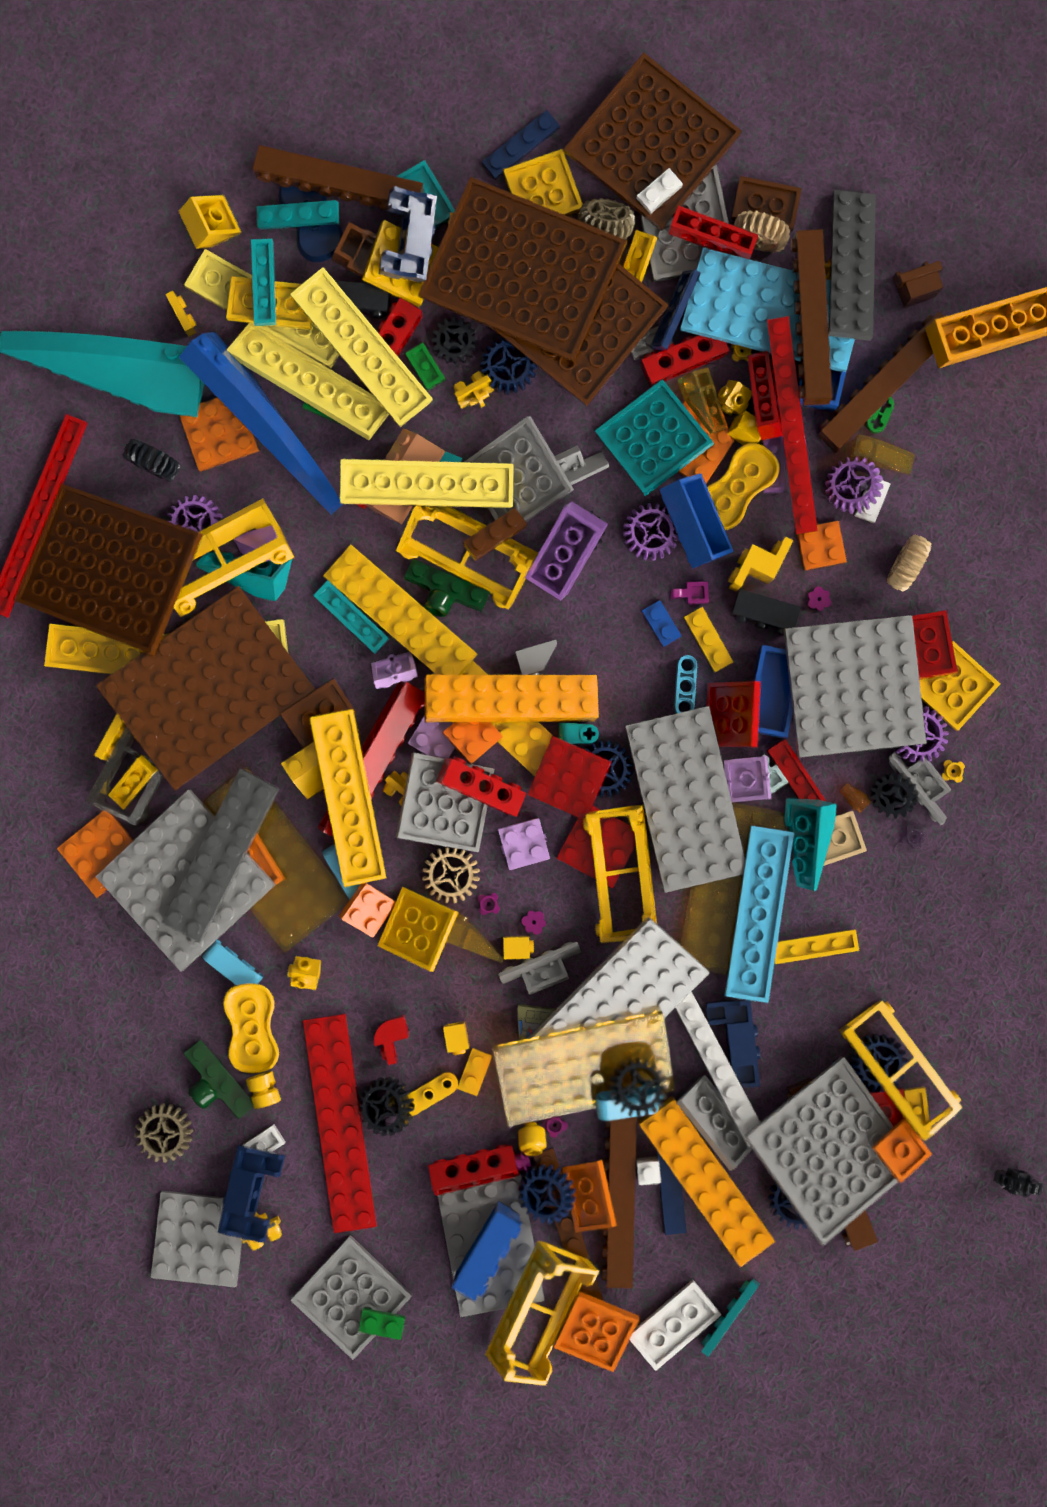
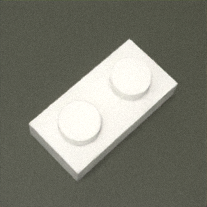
M668 168L640 192L636 199L651 214L681 189L683 183Z
M881 481L880 483L884 487L879 490L881 497H874L877 503L872 504L870 502L869 510L865 506L861 507L862 512L858 513V510H856L854 516L874 524L890 483ZM868 486V488L864 490L862 496H864L868 492L870 486Z
M273 1124L243 1145L273 1152L285 1144L286 1141L275 1124Z

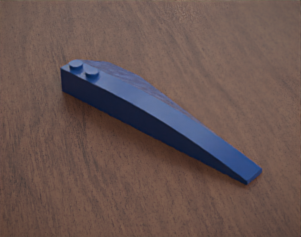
M215 332L203 333L192 340L179 358L332 515L343 505L340 503L339 496L249 368L242 365L227 351L229 346Z

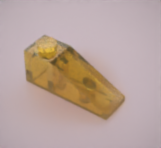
M709 368L692 371L678 378L684 400L708 432L712 434L728 429Z
M860 434L853 440L849 456L852 461H854L856 456L860 462L863 458H866L868 463L873 462L876 467L907 475L911 474L915 454L880 439Z
M458 913L446 942L502 963L504 957L472 922L468 921L469 917Z

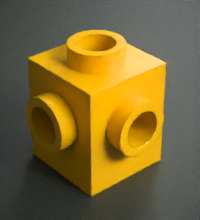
M728 380L727 384L719 391L716 403L721 405L720 409L728 415H732V413L741 415L747 409L748 401L753 394L751 390L740 382Z
M295 956L294 964H290L288 968L291 986L316 990L320 977L321 960Z

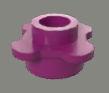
M491 893V895L487 896L479 895L477 900L480 903L479 912L481 915L491 912L497 914L500 911V907L497 904L498 895L496 893Z
M553 1112L551 1117L542 1121V1126L547 1128L550 1137L553 1138L557 1137L562 1130H566L568 1126L561 1119L559 1112Z
M521 1151L515 1154L518 1171L525 1170L526 1173L527 1167L531 1166L529 1156H526Z

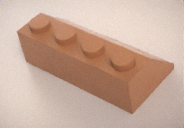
M403 428L385 460L439 462L445 451L422 436ZM365 504L374 512L399 524H403L413 507L410 505Z

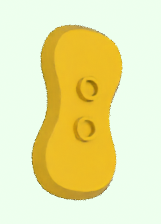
M748 443L741 446L734 453L726 473L718 481L707 487L725 530L737 526L743 519L752 498L771 486L778 477L780 466L777 458L770 450L760 444Z
M249 983L234 986L226 993L223 1003L225 1013L232 1026V1039L228 1052L230 1062L234 1068L244 1073L268 1071L275 1066L279 1056V1049L270 1029V1020L274 1010L273 996L265 986Z

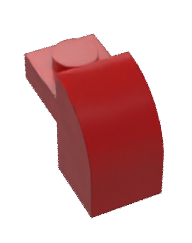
M405 1015L387 1019L375 1033L374 1046L383 1044L384 1047L381 1048L383 1060H387L388 1065L395 1064L398 1061L394 1041L409 1037Z

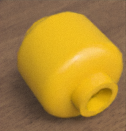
M536 1122L525 1123V1127L518 1131L519 1149L526 1156L540 1155L547 1146L545 1129L542 1126H538Z

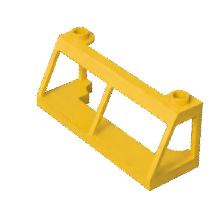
M264 499L199 532L203 534V537L193 560L214 550L222 567L182 587L174 609L182 617L193 611L196 607L195 597L269 558L275 564H282L294 558L279 524ZM272 525L277 534L276 539L226 564L218 548L219 546L254 528L257 530Z
M416 505L396 551L407 559L420 556L473 585L490 591L493 594L492 599L495 605L509 610L539 553L511 538L495 548L509 556V562L515 566L516 571L521 573L512 591L466 567L465 563L470 555L468 551H466L461 563H458L411 538L418 521L422 519L433 522L437 518L469 536L485 528V524L450 506Z
M633 805L587 813L583 824L585 831H588L592 840L601 918L599 923L596 924L597 937L600 936V943L625 941L635 929L613 932L607 876L639 871L644 911L642 919L644 921L649 916L657 924L644 805ZM629 815L632 830L635 831L639 867L606 871L600 818Z
M879 1000L838 1031L844 1039L851 1043L850 1046L863 1060L906 1118L905 1120L911 1124L915 1133L920 1139L925 1141L962 1108L958 1103L961 1099L954 1090L950 1091L893 1016L892 1013L895 1011L887 1001L884 1003L882 1000ZM877 1010L881 1012L913 1055V1059L891 1078L887 1077L854 1032V1029ZM915 1062L919 1063L950 1105L925 1125L921 1123L893 1085V1082ZM937 1123L932 1129L927 1131L928 1128Z
M537 1241L485 1353L504 1381L546 1385L552 1373V1366L548 1356L581 1285H592L599 1272L588 1259L546 1242ZM554 1252L577 1260L575 1265L564 1264ZM563 1270L572 1271L554 1310L532 1302L543 1278L551 1279L553 1275L561 1276ZM531 1307L549 1314L551 1317L529 1364H524L514 1360L515 1355L510 1349ZM514 1365L529 1371L532 1377L515 1376Z

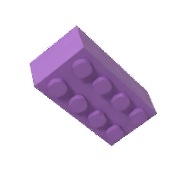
M570 502L561 512L525 578L561 601L568 595L608 524L574 502Z

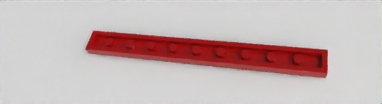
M789 316L767 320L797 535L816 532L818 529Z
M66 414L0 574V615L9 618L14 606V598L60 485L65 481L88 424L73 416Z

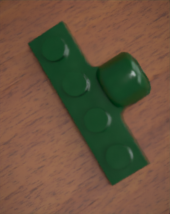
M415 559L412 560L404 576V580L430 591L425 602V609L437 617L447 616L453 603H460L482 613L490 595V591Z
M201 1040L183 1054L201 1075L200 1080L188 1092L198 1107L202 1109L207 1108L213 1101L220 1098L238 1119L254 1107L251 1098Z

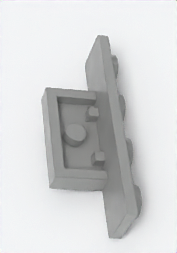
M578 446L554 456L571 485L609 467V463L602 452L583 460Z
M896 751L892 752L889 756V764L892 769L903 773V779L905 780L908 777L911 778L910 785L916 784L913 791L919 792L916 797L918 802L926 806L929 810L928 814L934 822H938L940 825L944 824L947 817L935 801L949 793L951 788L931 762L927 760L926 756H924L923 762L918 760L907 767Z
M568 942L562 945L560 949L555 951L548 950L542 956L535 959H526L518 966L506 967L502 972L498 973V976L503 984L523 977L528 993L531 995L568 980L569 977L562 960L581 953L578 942Z

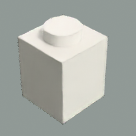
M657 1156L636 1158L639 1185L661 1183Z

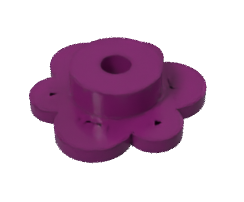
M822 587L814 588L813 592L808 594L810 599L808 606L811 609L816 608L818 611H822L824 607H829L831 605L829 591H824Z
M529 911L528 916L522 918V924L526 926V932H533L536 935L540 934L542 927L546 926V921L543 920L544 914L541 911Z

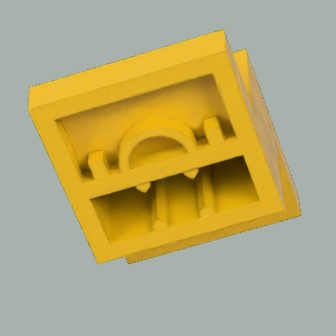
M787 537L782 541L778 540L770 553L755 545H752L749 549L745 548L737 561L740 564L739 568L736 567L728 579V582L731 583L729 589L737 592L747 574L769 584L775 578L793 540Z

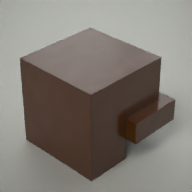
M349 222L331 260L363 277L377 235Z
M940 260L931 264L926 261L921 267L904 273L898 271L894 274L893 280L904 308L935 298L942 290L943 284L939 273L943 268Z

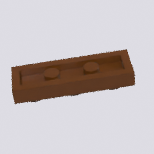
M513 508L463 541V546L472 558L477 561L525 529L527 523L519 512Z

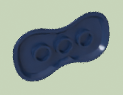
M281 186L279 189L280 204L326 201L325 196L315 191L304 192L293 186ZM338 224L296 227L298 250L310 262H323L331 259L343 235V230Z

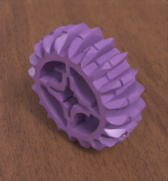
M856 456L853 462H851L849 457L846 458L847 463L845 464L839 461V468L832 466L834 474H827L829 481L825 482L826 487H828L825 492L826 495H830L828 500L829 502H834L833 505L836 509L841 506V512H845L849 508L850 514L854 513V509L861 513V507L865 506L869 510L870 502L872 504L877 503L874 497H881L879 490L883 489L884 486L880 483L883 481L882 475H879L880 469L874 468L875 464L873 462L868 463L866 458H863L860 462L859 457ZM854 471L864 472L869 477L857 476ZM848 473L847 479L838 485L841 478ZM852 478H854V481L857 485V487H855L856 493L854 492V489L851 485L853 483ZM870 486L868 492L861 497V492ZM839 494H851L854 499H846Z
M193 495L192 501L188 496H185V503L177 500L179 507L171 506L174 514H167L172 519V521L168 522L179 525L180 518L184 515L186 521L182 526L197 532L204 530V525L208 522L209 518L211 519V525L223 518L221 513H217L219 508L217 506L213 507V501L209 500L206 502L204 496L199 500L196 495ZM202 508L206 512L193 515L189 509ZM190 517L198 522L197 524L199 525L197 527L199 530L191 526L193 524H191L192 520Z
M648 503L647 510L640 505V513L635 509L632 510V515L635 518L627 516L626 520L631 524L626 523L623 528L629 530L623 532V537H630L625 541V545L633 544L629 551L632 552L637 549L636 557H639L641 552L645 553L643 560H647L648 554H651L652 561L656 560V554H658L660 559H663V551L668 555L671 553V549L668 546L671 548L677 546L672 540H679L678 535L674 534L677 531L670 520V514H665L667 507L660 511L658 510L659 504H656L655 509H652L651 503ZM646 516H656L652 523L639 521ZM662 520L668 527V538L659 529ZM655 524H657L655 527L656 530L654 532L657 533V535L652 534V536H650L648 540H646L648 536V531H646V529L650 530L654 527ZM635 526L639 528V530L644 535V539L641 542V544L637 541L635 537ZM654 540L664 543L657 548L646 547L649 542Z
M929 707L923 708L926 741H932V746L924 752H918L922 744L911 745L912 749L909 746H900L896 753L904 751L903 759L908 758L910 755V762H915L916 758L917 761L921 760L923 762L924 756H926L930 762L932 761L931 755L935 758L939 757L937 750H945L940 744L948 743V740L943 739V736L949 735V732H943L942 728L946 727L947 724H940V721L943 719L942 716L935 718L936 710H932L929 713ZM927 720L932 724L935 734L928 731Z

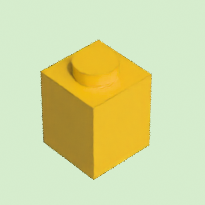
M746 410L734 418L727 432L728 435L742 445L758 443L761 440L756 417Z
M529 936L503 937L504 959H530V953H534V940H529Z
M465 1021L445 1024L443 1030L447 1052H453V1055L466 1053L465 1050L469 1049V1040Z

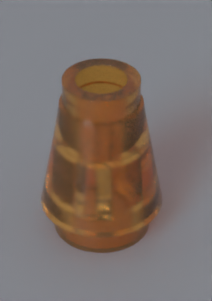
M849 783L839 791L854 812L861 813L872 802L867 794Z

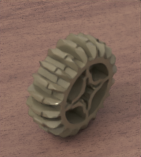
M599 198V200L592 199L582 204L578 213V221L622 239H627L633 231L635 216L633 215L634 211L630 210L629 206H624V203H618L616 200H609V198L607 200Z
M162 1103L159 1108L156 1105L152 1106L151 1110L147 1109L144 1112L145 1116L139 1117L138 1120L141 1123L135 1126L139 1132H136L134 1137L140 1138L136 1145H143L140 1152L144 1153L147 1150L149 1152L147 1154L148 1159L155 1155V1162H158L161 1157L164 1163L169 1158L174 1161L177 1155L181 1157L184 1154L183 1150H187L190 1147L187 1142L193 1140L191 1136L187 1135L194 1131L192 1128H187L192 1121L188 1120L185 1122L184 1119L188 1114L179 1115L180 1107L174 1112L173 1104H170L167 1110L165 1103ZM160 1117L158 1127L148 1130L151 1120ZM168 1118L172 1119L178 1127L171 1126ZM163 1129L164 1132H168L170 1134L164 1137V1134H160L157 1132H160ZM180 1135L177 1146L168 1149L170 1138ZM150 1139H155L159 1143V1148Z

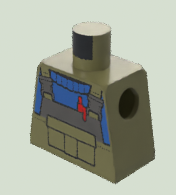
M518 1004L519 1041L527 1042L526 1054L539 1055V1049L529 1042L528 1037L557 1008Z

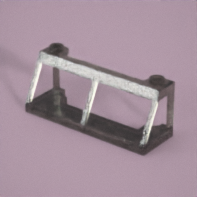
M126 726L85 801L135 826H141L150 817L151 813L148 812V806L164 779L159 769L150 779L131 815L106 802L111 789L109 785L127 753L138 758L142 755L130 749L135 737ZM144 756L152 765L156 766L150 758Z

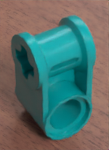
M559 723V738L573 745L594 743L599 737L598 729L594 725ZM587 728H591L592 732L596 733L595 736H592L591 740H587V736H583V732H587Z

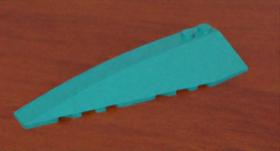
M1 331L0 353L21 361L31 362L34 366L51 370L52 373L65 375L73 381L94 389L107 391L115 397H123L130 400L131 403L144 405L155 412L198 417L204 383L179 358L187 346L91 334Z

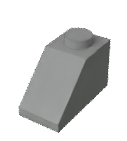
M553 640L516 651L515 654L521 674L540 675L539 673L544 671L557 646V641Z

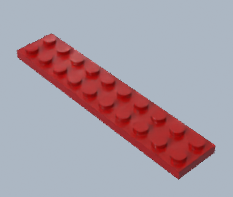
M346 1013L305 1019L303 1024L334 1233L377 1227L361 1114H358L360 1106L357 1105L359 1099Z

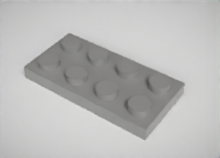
M706 1075L699 1077L676 1103L731 1171L740 1164L752 1150V1147H747L718 1090H716Z

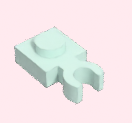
M767 756L772 794L786 785L788 781L777 765L769 766L770 761Z

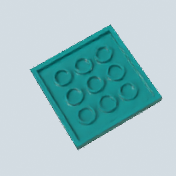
M663 379L595 430L597 436L645 496L714 445L710 437Z

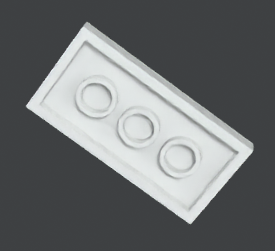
M692 1279L634 1329L630 1341L656 1371L720 1317L721 1313Z

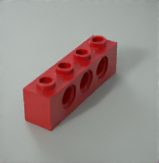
M679 205L669 234L710 250L750 259L758 238V234Z
M402 298L397 303L394 302L389 310V317L386 321L383 320L378 327V334L383 340L387 338L394 340L389 347L398 357L423 318L422 310ZM398 320L405 322L400 328L394 326V323Z
M691 335L684 338L682 343L678 345L669 344L667 350L656 354L655 352L643 356L640 366L651 388L662 379L668 381L727 356L729 348L726 342L700 335L696 337ZM705 344L708 350L705 352L700 351L698 345ZM680 352H685L688 354L689 358L683 360L678 356V354ZM666 360L670 366L663 368L659 365V362Z
M765 351L748 355L756 423L761 440L783 436L773 364L769 352Z
M454 756L453 759H445L437 777V783L507 815L517 817L527 794L520 790L521 786L512 782L509 785L502 782L503 778L495 774L488 776L484 774V769L478 766L468 767L465 765L466 761ZM462 772L467 774V779L464 783L460 780ZM484 780L485 789L480 791L479 783ZM500 789H502L504 791V796L502 799L499 800L497 793Z
M507 1144L499 1145L496 1149L490 1151L486 1149L478 1150L475 1154L469 1156L466 1154L457 1155L454 1159L448 1161L445 1159L436 1160L432 1165H428L432 1189L436 1196L520 1176L512 1145L508 1146ZM492 1160L500 1161L497 1167L492 1168L489 1166ZM478 1165L479 1168L476 1172L471 1173L468 1172L470 1166ZM451 1170H458L455 1177H448V1173Z

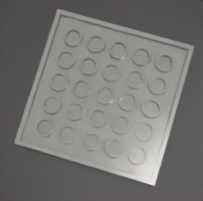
M912 615L784 629L798 757L926 744Z
M187 790L96 876L180 972L184 971L276 885L247 853L202 942L199 943L161 923L215 818L191 790Z
M840 1057L744 1136L821 1245L827 1243L897 1183V1180L871 1148L894 1126L845 1057Z

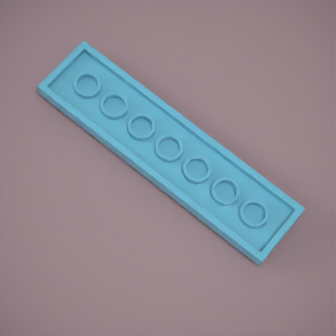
M750 826L725 996L769 1002L794 832Z

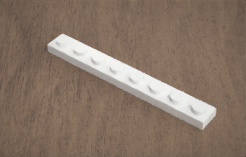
M691 991L675 1008L747 1147H750L744 1136L756 1127L760 1121Z

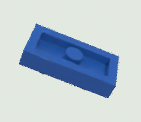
M660 600L641 611L662 647L681 637L680 632Z

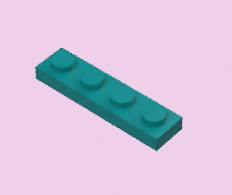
M336 200L257 206L258 229L339 224V202Z
M251 239L255 326L277 325L273 239Z
M328 580L313 595L374 654L389 640L373 622Z
M752 1279L751 1282L745 1281L739 1290L742 1295L738 1300L733 1298L727 1307L729 1310L727 1316L724 1318L721 1315L714 1326L717 1328L713 1335L708 1333L701 1343L705 1346L701 1352L707 1357L715 1349L759 1287L760 1283L755 1279Z

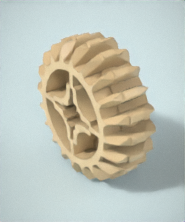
M744 211L738 214L733 225L758 234L754 248L764 252L769 251L773 253L784 250L790 237L789 226L784 221L779 220L778 217H773L772 214H765V212Z
M918 535L911 536L897 556L887 578V583L896 590H907L915 581L917 575H919L931 550V543L926 538Z
M445 847L446 853L444 854L440 848L437 849L438 857L433 853L430 854L434 861H425L430 866V869L423 868V872L429 873V876H424L422 879L423 881H430L429 884L425 885L426 889L431 886L434 888L430 892L431 896L438 892V901L443 895L445 896V903L449 902V897H452L453 903H457V896H460L462 901L465 900L464 892L469 896L472 895L468 888H477V885L473 884L472 881H479L480 878L473 876V873L480 872V869L472 868V866L477 864V861L469 862V859L473 856L471 853L464 857L463 855L466 850H461L459 854L457 853V848H453V852H450V848ZM446 857L459 858L465 864L457 868L453 867ZM441 860L444 873L442 876L434 879L435 866ZM448 868L451 871H457L461 869V871L457 872V875H455V882L451 878H445L441 880V878L445 877V874H447L446 870ZM468 870V882L464 888H461L458 877L461 873ZM449 882L456 892L444 891L438 887V884Z

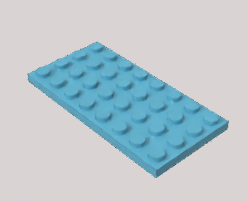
M703 248L697 267L700 276L689 298L681 331L762 352L768 351L771 354L767 320L789 316L794 360L801 361L796 353L797 343H800L799 336L795 334V324L798 322V315L794 314V302L797 301V294L793 293V281L796 280V273H792V270ZM826 279L827 314L829 325L830 280ZM829 336L830 367L832 370L846 372L855 339Z

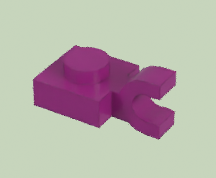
M708 581L687 582L686 589H672L670 591L671 599L686 598L687 604L709 603Z

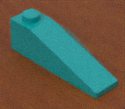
M215 552L204 554L196 563L198 568L208 573L222 567ZM221 552L226 564L239 558L234 557L231 552ZM292 559L282 564H275L272 561L262 562L226 582L236 587L239 586L242 590L256 597L276 601L285 590Z
M786 799L784 820L786 827H789V832H794L792 843L794 859L792 864L796 886L812 891L817 890L835 826L837 805L835 803L813 799Z

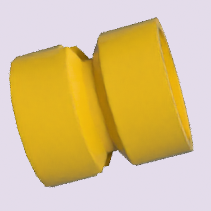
M273 1071L264 1072L246 1079L249 1092H253L251 1100L254 1109L267 1107L281 1101L278 1088L273 1086L276 1083Z

